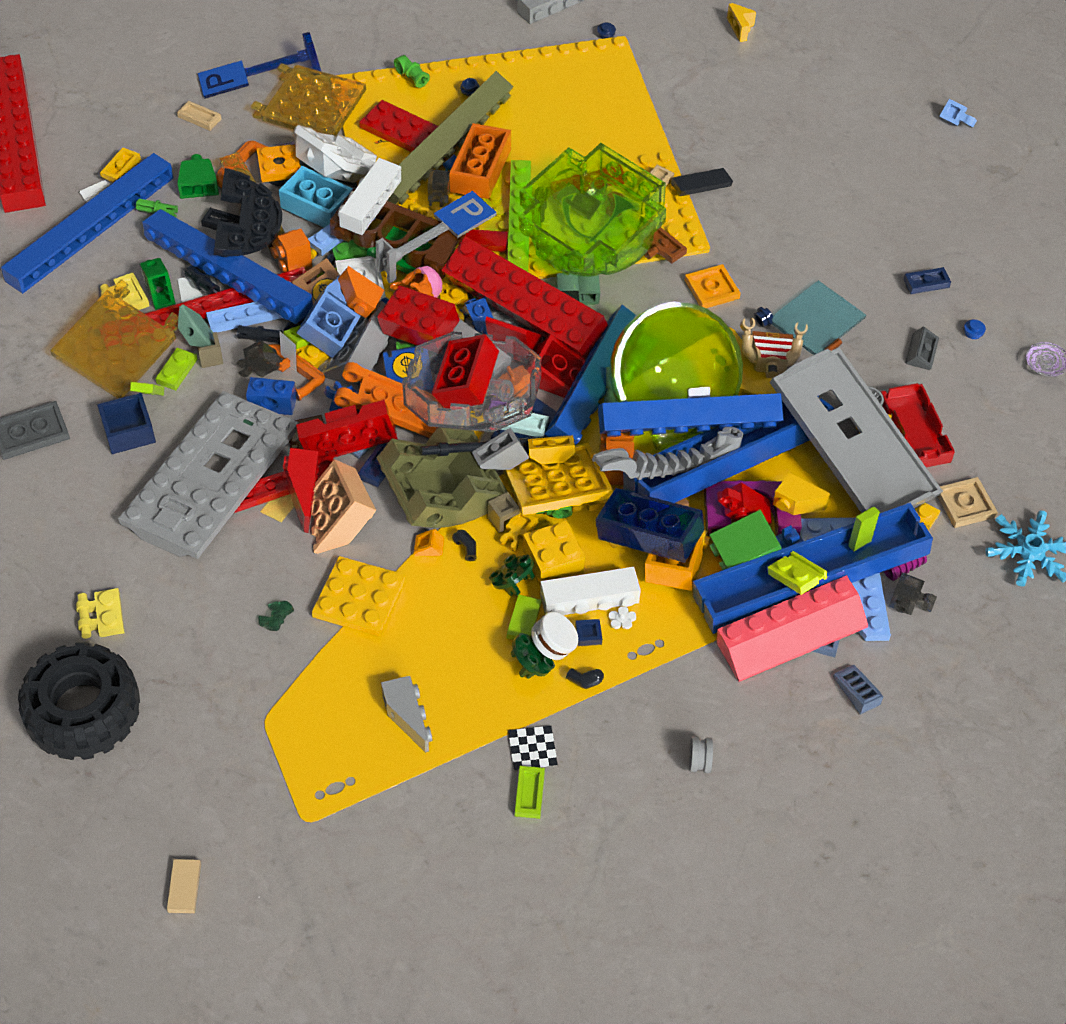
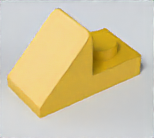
M729 3L727 20L739 42L747 41L750 27H753L755 23L756 12L740 5Z

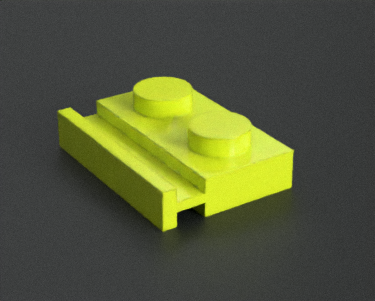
M794 551L791 552V556H784L767 567L768 575L800 595L819 584V580L827 579L826 570Z

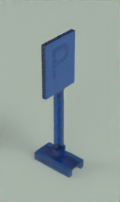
M310 32L302 34L305 49L297 51L298 53L246 69L241 60L198 73L204 99L249 86L248 76L300 61L301 63L309 61L314 75L322 73Z

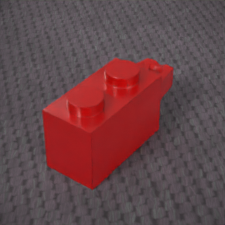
M742 482L717 492V500L724 506L725 515L734 521H738L761 510L768 524H772L770 500Z

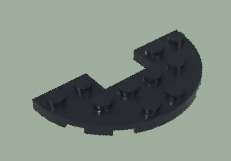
M225 168L220 200L241 204L239 224L218 221L213 255L229 257L258 252L269 246L278 236L282 223L281 206L278 201H275L272 197V192L265 185L250 180L249 175Z

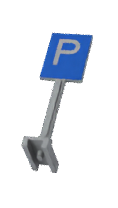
M471 191L435 212L434 217L441 223L403 246L393 248L383 238L376 241V271L378 273L385 271L387 273V281L391 283L396 280V262L401 260L404 255L447 230L459 238L496 216L497 212L476 193Z

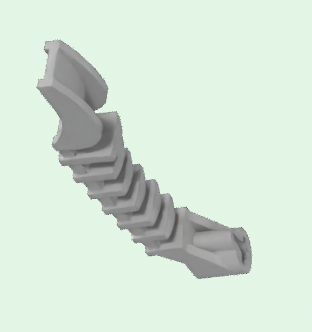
M725 427L723 431L717 433L715 438L705 444H701L699 451L694 448H689L688 453L678 450L677 456L667 452L666 457L661 454H656L654 457L650 453L644 454L640 450H635L633 458H629V454L625 449L616 448L594 454L592 460L599 465L600 471L620 470L625 472L630 479L637 478L642 480L645 477L653 479L655 476H660L661 478H665V475L676 476L679 473H686L740 448L743 432L735 427Z

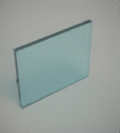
M818 280L775 313L772 325L784 334H793V338H795L794 327L796 323L799 322L797 329L800 332L805 330V325L807 324L808 330L802 336V340H804L802 347L815 355L824 351L837 338L840 339L864 320L866 314Z

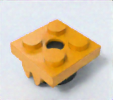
M295 144L257 148L262 183L269 182L275 186H283L301 167L300 160L296 157Z

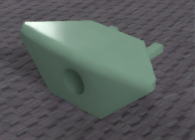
M184 304L179 306L178 329L191 346L197 347L214 345L213 331L201 315Z

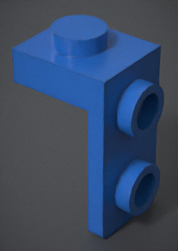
M474 298L465 302V306L460 310L463 312L464 318L470 317L474 329L480 334L488 336L485 319L486 316L493 318L486 299L476 300Z

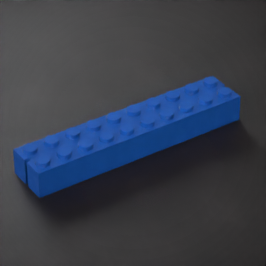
M820 399L828 412L835 409L825 400ZM782 401L783 421L777 423L776 427L763 428V425H754L755 428L742 430L741 426H732L743 432L740 448L686 473H679L676 476L665 475V478L655 476L653 479L645 477L642 480H638L637 478L630 479L623 472V489L635 501L638 500V504L649 514H652L799 446L810 439ZM714 427L710 431L703 432L656 454L666 457L667 452L677 456L678 450L688 453L689 448H694L699 451L701 444H705L717 436L719 427Z
M910 502L880 513L872 541L856 551H853L848 546L854 523L695 580L693 581V597L701 612L704 613V618L712 634H714L721 627L800 595L768 575L767 567L784 556H791L792 551L826 570L827 579L819 580V584L810 589L813 590L846 575L851 583L929 555L933 537L924 523H920V517Z

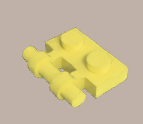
M134 273L113 279L114 286L109 287L107 284L100 286L101 296L108 303V309L116 319H120L123 316L121 310L127 308L128 312L132 313L150 306ZM115 296H121V299L115 300Z
M118 588L94 592L95 600L88 601L86 593L77 595L76 611L80 616L78 629L81 631L82 638H90L91 631L98 630L100 637L125 633ZM96 612L97 618L90 619L89 613Z

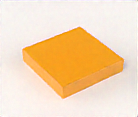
M723 264L685 275L684 281L701 309L740 299L741 293Z

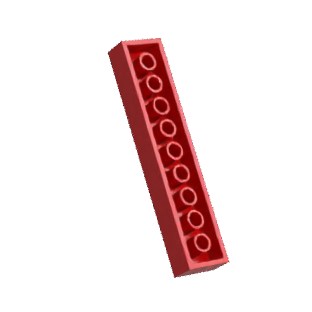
M20 54L0 57V199L5 213L46 206L25 72Z

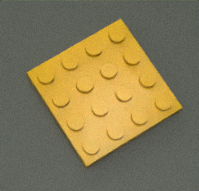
M589 443L575 445V454L565 463L540 464L529 456L527 460L511 470H503L522 515H533L538 512L558 510L568 506H580L584 503L600 502L613 498V489L603 471H600L599 465L592 460L594 453Z

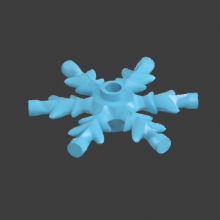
M1038 511L1036 521L1029 519L1032 528L1028 527L1031 534L1027 536L1022 535V528L1017 529L1014 520L1009 523L1002 514L995 519L999 525L1004 527L1000 531L1009 534L1008 538L1017 539L1018 544L1014 546L1010 542H1006L1007 545L997 542L995 543L997 548L988 547L985 549L986 556L1000 555V559L1003 560L1009 554L1013 558L1016 553H1019L1023 560L1016 562L1020 566L1013 570L1015 573H1019L1016 580L1018 586H1025L1027 576L1034 578L1032 569L1036 568L1032 561L1034 562L1035 560L1041 561V568L1046 566L1049 576H1052L1054 573L1062 583L1066 581V573L1060 570L1064 568V565L1053 562L1056 558L1047 557L1045 554L1048 550L1054 554H1057L1056 550L1066 554V541H1063V537L1057 538L1054 542L1050 538L1048 543H1044L1041 537L1047 534L1042 531L1050 527L1049 524H1044L1047 516L1045 511Z

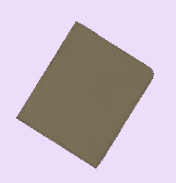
M217 332L212 333L214 345L197 347L202 368L223 364Z
M508 492L488 501V519L496 530L501 533L504 531V521L520 514L519 506Z

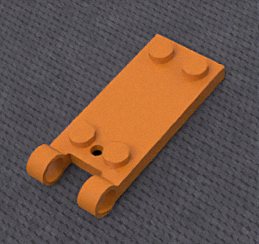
M348 362L345 364L342 377L352 383L359 381L360 385L357 393L345 387L337 389L334 402L339 407L345 408L356 405V409L360 410L363 405L385 400L395 425L428 438L432 436L439 425H442L446 410L434 396L365 369L357 363Z

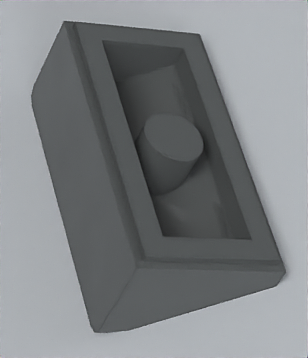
M924 326L915 331L912 335L905 363L931 370L939 337Z

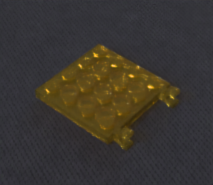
M281 63L277 69L279 72H282L279 80L284 81L268 105L254 101L251 108L256 110L253 118H262V121L293 130L297 125L312 128L319 133L337 136L365 93L366 84L300 65H295L294 68H291Z
M122 279L116 284L113 293L106 290L50 350L52 356L117 399L123 398L129 392L131 382H138L176 340L174 332L178 329L179 317L172 312L167 318L165 325L162 326L122 299L130 293V290L127 289L128 283Z

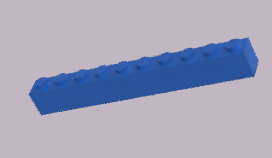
M155 153L144 159L10 261L6 262L1 267L5 282L22 294L136 208V201L138 199L146 200L174 179L171 163Z
M162 209L142 222L144 235L149 241L158 244L164 250L172 252L178 258L184 259L192 266L203 270L206 274L217 278L223 284L229 285L237 292L248 296L254 302L262 304L268 310L274 311L294 324L305 318L313 306L310 293L245 256L222 257L213 255L215 239Z

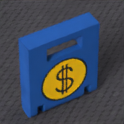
M417 346L392 350V357H389L387 352H383L386 377L402 384L421 382L422 387L415 389L432 395L433 382L426 348L421 347V352H418Z

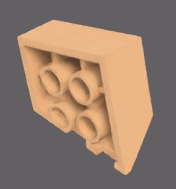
M335 459L315 483L311 516L314 517V526L311 530L312 535L316 536V544L313 545V550L317 554L348 545L376 511L356 468Z

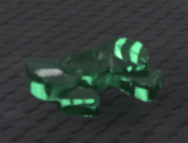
M276 601L268 604L269 609L273 611L271 612V617L259 616V624L269 631H278L281 624L284 623L286 616L291 614L294 608L288 601Z

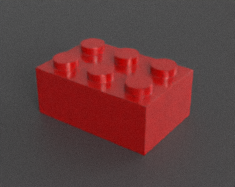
M400 285L377 316L383 334L437 353L460 321L455 304Z
M486 334L448 342L431 393L445 410L483 404L499 354V350Z

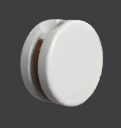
M549 612L532 627L531 635L535 646L543 655L552 660L563 659L578 645V634L575 627L562 614Z

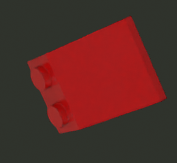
M486 316L485 319L488 338L495 345L507 353L508 351L515 353L514 358L527 362L528 358H532L543 335Z
M551 334L539 344L527 368L536 387L565 398L585 359Z
M290 448L289 456H284L283 478H287V488L303 532L309 533L318 469V451Z

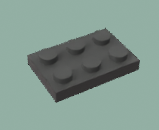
M57 401L0 418V452L3 460L70 439Z

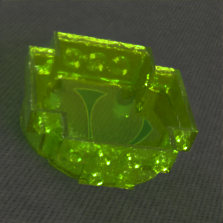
M602 143L585 157L568 147L519 191L520 205L525 209L519 216V230L523 235L529 236L532 239L536 248V255L541 260L551 264L557 271H562L566 275L571 273L580 276L614 274L629 268L639 261L650 248L654 233L666 222V208L664 207L666 183Z

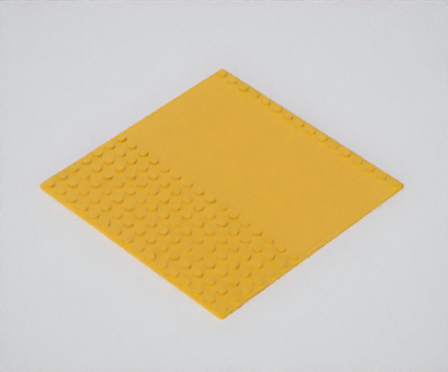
M625 36L420 64L423 72L430 75V80L422 88L416 87L412 78H408L405 74L400 75L395 67L340 74L331 77V84L344 136L352 138L377 155L376 161L378 158L399 165L411 153L410 151L395 144L373 150L370 144L382 138L360 128L359 122L381 100L439 126L469 97L461 93L460 87L463 80L473 78L481 86L497 71L514 87L509 93L511 95L509 100L505 104L501 102L498 111L494 115L490 113L488 115L489 119L484 125L511 130V151L490 198H481L497 214L474 228V230L509 232L511 160L531 161L530 203L533 199L534 187L539 186V192H541V186L546 189V209L544 210L543 223L538 224V218H536V224L531 222L532 209L530 208L528 272L539 279L557 277V274L563 272L582 273L574 269L570 260L561 263V265L557 264L556 262L562 261L566 257L552 254L543 249L540 239L550 249L559 254L570 255L573 252H579V255L574 258L576 266L587 272L665 260L659 254H656L649 260L645 258L644 252L651 248L645 242L640 250L630 254L610 255L600 251L594 242L589 244L590 240L577 236L569 229L563 217L561 203L552 199L546 187V181L622 163L629 176L628 182L586 192L602 202L590 221L571 209L569 211L573 227L580 234L593 238L611 219L606 214V209L610 206V202L607 199L608 194L618 192L626 198L656 165L673 172L674 177L682 176ZM458 146L454 148L456 149L454 153L456 157L458 156V153L461 149V147L459 148ZM442 165L438 170L434 168L430 178L426 182L422 180L418 190L415 193L410 192L408 194L409 198L402 205L400 203L397 205L420 213V208L422 207L434 211L435 207L443 208L461 198L464 194L450 192V171L448 170L443 173L446 169ZM671 181L641 213L636 210L625 211L622 216L616 218L596 239L598 245L603 249L612 252L624 251L638 244L643 239L645 233L659 225L687 248V253L684 256L703 254L710 251V245L690 195L679 196ZM378 218L373 220L368 230L377 228L382 220ZM394 225V227L399 228L408 233V230ZM508 237L506 252L492 251L508 260ZM430 240L428 242L434 244L435 241ZM396 269V280L389 283L387 281V273L385 271L381 272L386 298L390 299L395 292L389 287L390 284L403 280L408 274ZM446 277L441 279L442 293H446L448 288H460L448 281Z

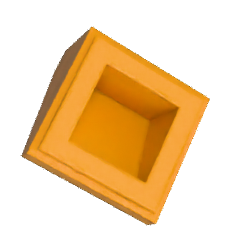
M436 529L416 535L413 554L415 556H442L444 537Z

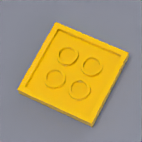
M339 556L312 610V617L380 637L405 583V574Z

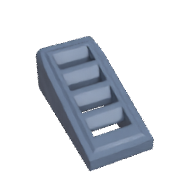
M855 665L833 675L860 715L881 705L883 695ZM852 673L853 677L847 680L844 678V676ZM858 681V684L854 686L850 685V683ZM863 688V690L860 692L856 691L857 689ZM867 694L869 697L864 699L862 696Z

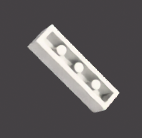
M378 158L375 164L369 167L367 175L360 179L356 190L350 193L347 202L340 206L338 210L340 227L363 235L400 184L401 166Z
M634 567L541 581L540 596L544 613L556 612L563 616L574 613L584 614L588 611L599 609L608 610L618 606H632L639 603L641 592Z

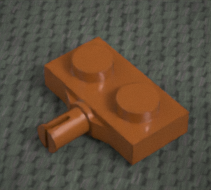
M659 225L643 235V238L645 237L644 242L651 247L644 252V256L648 260L659 254L672 264L687 253V248Z

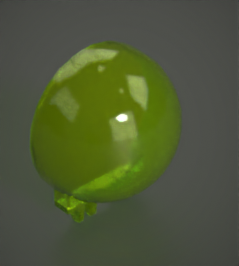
M670 302L653 306L635 316L623 328L614 343L609 365L612 393L617 402L688 398V388H697L699 386L710 387L711 397L738 396L743 375L740 347L731 329L719 316L707 308L681 302ZM696 428L688 429L686 433H674V430H666L665 434L652 435V431H647L651 435L655 449L660 451L703 433L697 432Z

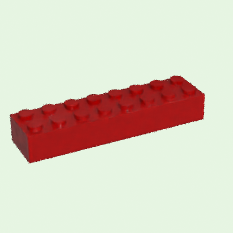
M466 236L441 270L451 283L479 299L485 298L487 304L538 334L543 335V337L547 338L552 334L584 359L608 326L604 315Z

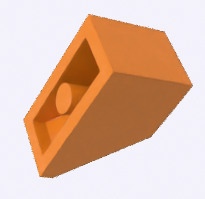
M349 266L338 278L348 307L357 314L367 318L376 308L385 290Z

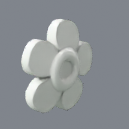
M620 607L618 612L611 611L609 613L611 627L619 629L622 625L623 629L631 628L632 622L636 620V613L629 612L627 607Z

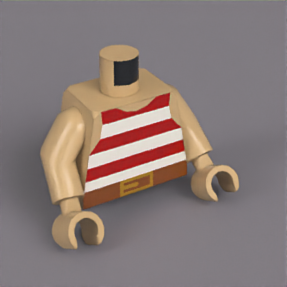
M744 318L740 323V328L744 331V335H742V352L749 362L753 364L755 371L765 372L766 378L772 379L785 372L787 367L793 366L799 359L804 342L802 336L806 334L808 325L806 324L805 330L800 332L797 329L799 323L797 322L794 327L795 338H793V334L752 331L751 334V329L755 326V320L751 318L750 327H747Z

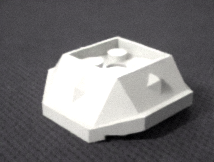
M297 125L292 133L295 136L296 157L324 177L355 183L367 175L369 167L372 164L374 165L377 159V155L349 137L323 134L301 125Z

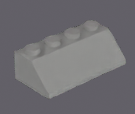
M382 300L378 302L376 308L367 318L360 315L361 317L343 348L333 358L330 357L323 373L326 378L355 385L360 382H348L342 377L346 363L354 362L370 371L378 363L379 355L387 346L389 335L383 334L377 318L386 305Z

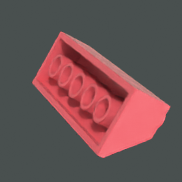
M846 575L717 629L716 644L738 682L816 650L821 646L828 645L868 628V623L860 596Z

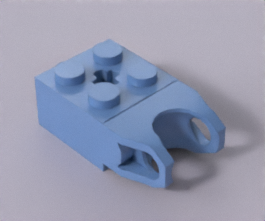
M339 275L319 294L296 332L332 358L343 348L361 317L348 307L340 289Z

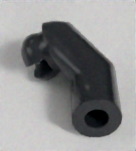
M466 530L455 532L452 536L453 542L457 545L463 544L465 546V560L475 561L477 559L476 540Z
M571 668L566 675V679L584 689H588L600 684L604 679V673L600 669L580 673Z

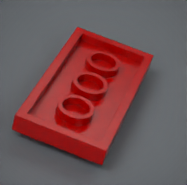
M381 100L359 122L360 128L410 152L414 151L438 127L384 100Z

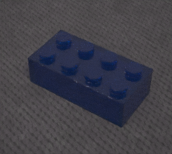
M619 488L614 490L595 519L600 540L683 563L686 562L704 532L702 510Z

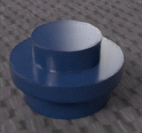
M605 22L597 27V33L601 39L612 38L616 33V28L613 24Z
M467 78L461 84V93L471 96L480 86L475 79Z
M759 307L757 312L754 313L757 322L762 327L772 325L773 315L768 308Z

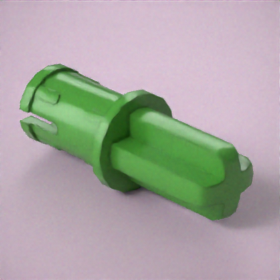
M138 199L136 201V210L154 214L162 209L170 215L177 217L175 214H178L177 205L161 203L160 200L155 202Z

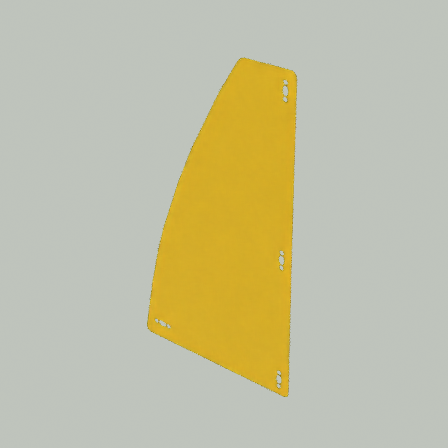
M724 326L633 378L629 384L622 385L620 390H622V397H625V402L688 398V388H697L699 386L710 387L711 397L737 396L740 384L767 378L765 372L755 371L753 364L744 356L742 352V339L731 327ZM719 347L721 351L715 353L712 351V348ZM720 353L726 355L730 360V364H721L717 355ZM733 366L735 371L728 372L727 367ZM604 398L598 401L600 405L604 403ZM598 409L590 415L591 422L581 431L583 436L577 444L589 443L594 454L599 453V445L601 444ZM696 428L688 429L686 433H674V430H666L665 434L652 435V431H643V435L634 436V453L635 450H640L644 454L650 453L654 455L703 432H697ZM810 440L723 480L783 481L790 472L830 493L826 510L801 514V518H856L857 515L861 514L851 497L845 493L843 486ZM503 473L499 478L507 492L517 503L507 478ZM611 485L613 489V498H611V505L624 498L625 501L629 504V506L638 515V517L643 521V519L639 516V514L635 511V509L631 506V504L622 494L621 486L623 485ZM704 490L686 497V500L689 502L688 511L665 521L669 522V528L674 526L678 529L680 524L686 525L688 523L706 530ZM672 504L669 505V506H667V507H665V508H662V509H660V510H658V511H656V512H660V511H662V510H664V509H667V508L671 507ZM586 506L578 512H572V515L566 518H554L552 515H546V513L533 514L532 516L538 518L539 521L533 531L568 521L585 556L584 573L578 575L634 567L641 592L639 603L627 607L629 612L636 613V620L632 622V627L629 629H623L622 625L619 629H614L611 627V620L609 619L611 611L618 612L620 607L625 606L612 607L608 610H593L584 614L564 615L574 627L577 620L600 619L602 645H577L563 659L553 660L555 667L547 675H534L527 679L526 675L520 677L519 671L523 666L510 653L513 650V640L506 639L518 596L515 594L510 596L505 589H496L489 576L504 565L503 562L508 556L513 554L516 557L525 555L523 552V539H519V547L514 552L510 547L513 541H507L502 546L500 539L503 534L509 532L506 529V525L510 519L504 521V531L499 533L488 519V514L460 525L441 527L438 532L444 537L442 556H415L412 554L396 570L398 573L405 574L406 580L380 637L343 626L320 650L266 716L265 730L300 818L305 822L312 823L509 734L508 730L524 728L717 640V633L712 634L704 618V613L701 612L693 597V589L689 591L645 582V562L654 538L651 532L648 537L636 543L613 548L600 532L605 519L604 508L589 511ZM771 513L772 524L769 526L775 535L774 517ZM458 530H466L476 540L477 559L475 561L465 560V546L463 544L457 545L453 542L452 536ZM708 546L707 550L703 549V557L695 580L722 571L719 562L722 560L720 556L715 557L710 546ZM536 577L533 580L529 578L527 580L523 579L516 584L521 592L519 595L541 599L540 585ZM542 602L537 621L545 615ZM662 640L664 646L661 648L657 647L655 641ZM652 644L655 646L654 651L648 655H639L637 653L638 648L642 645ZM629 652H635L637 658L631 660L627 655ZM571 668L580 673L600 669L604 673V679L600 684L584 689L566 679V675ZM411 676L412 684L418 685L420 698L417 699L418 705L424 706L426 720H423L424 726H429L432 734V741L429 742V752L425 753L387 715L382 696L381 682ZM353 777L355 784L348 786L345 783L346 779ZM334 782H343L345 784L344 789L337 794L329 795L326 793V788ZM323 791L325 797L320 800L316 799L315 793Z

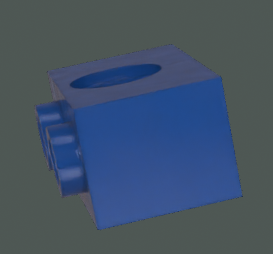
M250 377L246 392L247 401L278 414L293 415L297 399L295 382Z

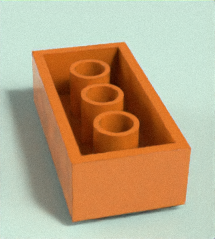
M472 124L449 173L450 192L466 195L473 191L480 198H490L511 151V130Z

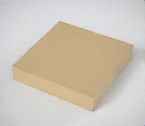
M978 477L940 486L943 492L937 497L954 528L996 518L998 512Z

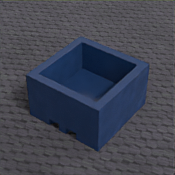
M142 393L97 404L111 454L156 443Z

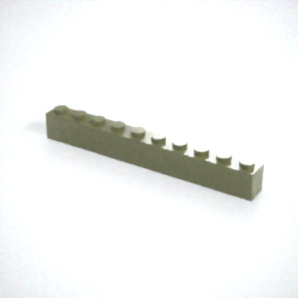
M495 71L399 164L401 166V182L387 201L396 205L398 203L402 205L409 198L408 194L410 192L415 193L418 190L422 180L426 182L430 178L434 168L438 170L445 162L443 160L445 157L449 159L455 153L456 149L454 148L456 146L460 148L463 145L473 123L484 125L489 119L488 115L490 113L494 115L500 108L499 104L501 102L505 104L511 97L509 93L514 86Z

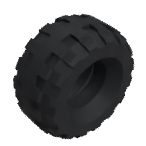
M76 642L75 646L67 647L62 645L56 647L55 652L49 655L45 653L37 659L36 667H30L23 678L24 684L21 685L18 693L19 713L23 725L32 741H35L40 749L48 754H57L59 758L74 760V757H81V759L86 760L94 758V754L102 751L106 754L114 749V744L117 741L122 742L131 732L130 727L134 726V723L137 721L140 696L134 674L127 665L126 660L104 646L95 644L94 647H91L89 643ZM91 685L101 689L98 697L90 705L82 709L64 710L56 707L60 697L73 687Z

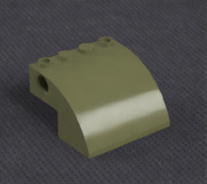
M439 425L426 444L391 439L380 455L376 457L410 525L441 528L475 520L488 514V501L507 492L496 470L481 469L472 452L449 453L448 456L440 457L437 454L420 455V446H432L440 442H447L448 444L479 442L474 431Z

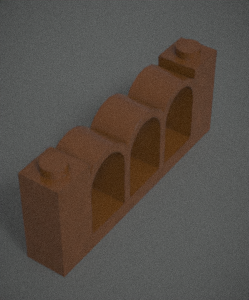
M349 195L341 205H344L347 202ZM387 201L375 217L382 220L377 228L366 230L363 235L340 227L337 210L330 220V235L350 242L352 239L355 244L364 248L375 247L376 241L383 238L393 248H399L441 222ZM394 225L408 230L405 237L400 240L391 241L386 239ZM447 230L431 239L435 242L428 250H413L404 255V260L414 268L429 266L443 279L445 275L441 270L466 234L457 238L451 231Z

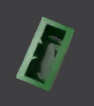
M194 154L190 157V160L181 162L178 176L180 199L219 195L217 178L210 159H203L201 155Z
M161 258L140 263L144 284L155 310L176 304L169 273ZM157 286L163 288V290L159 293L156 290Z

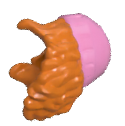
M429 266L418 267L406 275L403 280L394 282L389 286L392 290L396 291L400 285L436 298L442 292L441 277Z

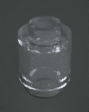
M491 377L485 398L508 402L514 394L512 382L506 379Z

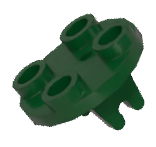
M515 554L508 556L503 562L504 565L489 576L493 586L499 590L505 589L510 596L513 594L518 596L521 592L516 584L523 579L527 580L529 578L533 580L535 578L532 572L534 561L528 554L516 557Z
M520 633L513 639V650L510 653L523 666L519 671L520 677L526 675L527 679L534 675L545 676L555 667L553 660L543 655L537 649L532 636Z

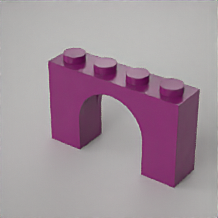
M721 481L704 489L705 526L708 536L731 524V518L725 515L724 506L717 500V492L733 487L741 482L770 500V510L774 517L776 536L782 534V529L790 525L796 529L799 535L801 533V514L792 515L781 511L773 505L775 491L782 481Z

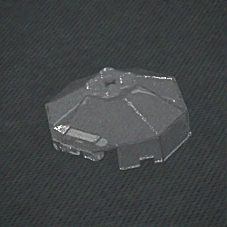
M453 331L416 346L414 359H411L407 368L408 375L402 381L404 405L430 427L495 432L531 416L541 382V356L516 337L506 336L505 341L493 340V335L486 334L499 350V354L483 404L470 406L468 404L451 403L450 409L444 408L431 393L448 342L462 339V332Z

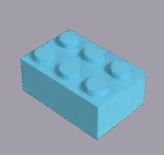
M301 166L279 189L280 205L282 209L324 228L330 224L331 218L353 188Z

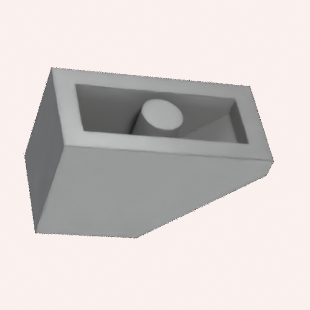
M511 428L472 451L481 469L511 470L529 458Z

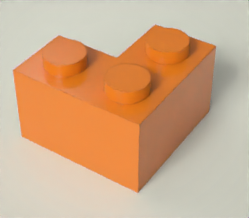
M302 229L280 234L272 242L270 251L272 257L278 259L282 273L304 267L307 272L313 268L310 242Z

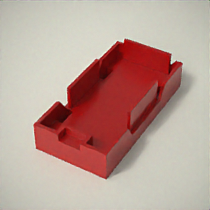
M916 383L889 388L888 393L881 391L884 398L882 407L887 414L891 415L892 413L891 420L925 467L951 463L955 451L948 436L941 433L943 429L942 422L932 402L930 403L923 384Z
M385 400L363 405L359 414H357L356 405L324 413L326 424L320 419H314L296 425L298 438L303 449L318 451V459L329 455L335 458L387 443L391 439L398 440L396 428Z

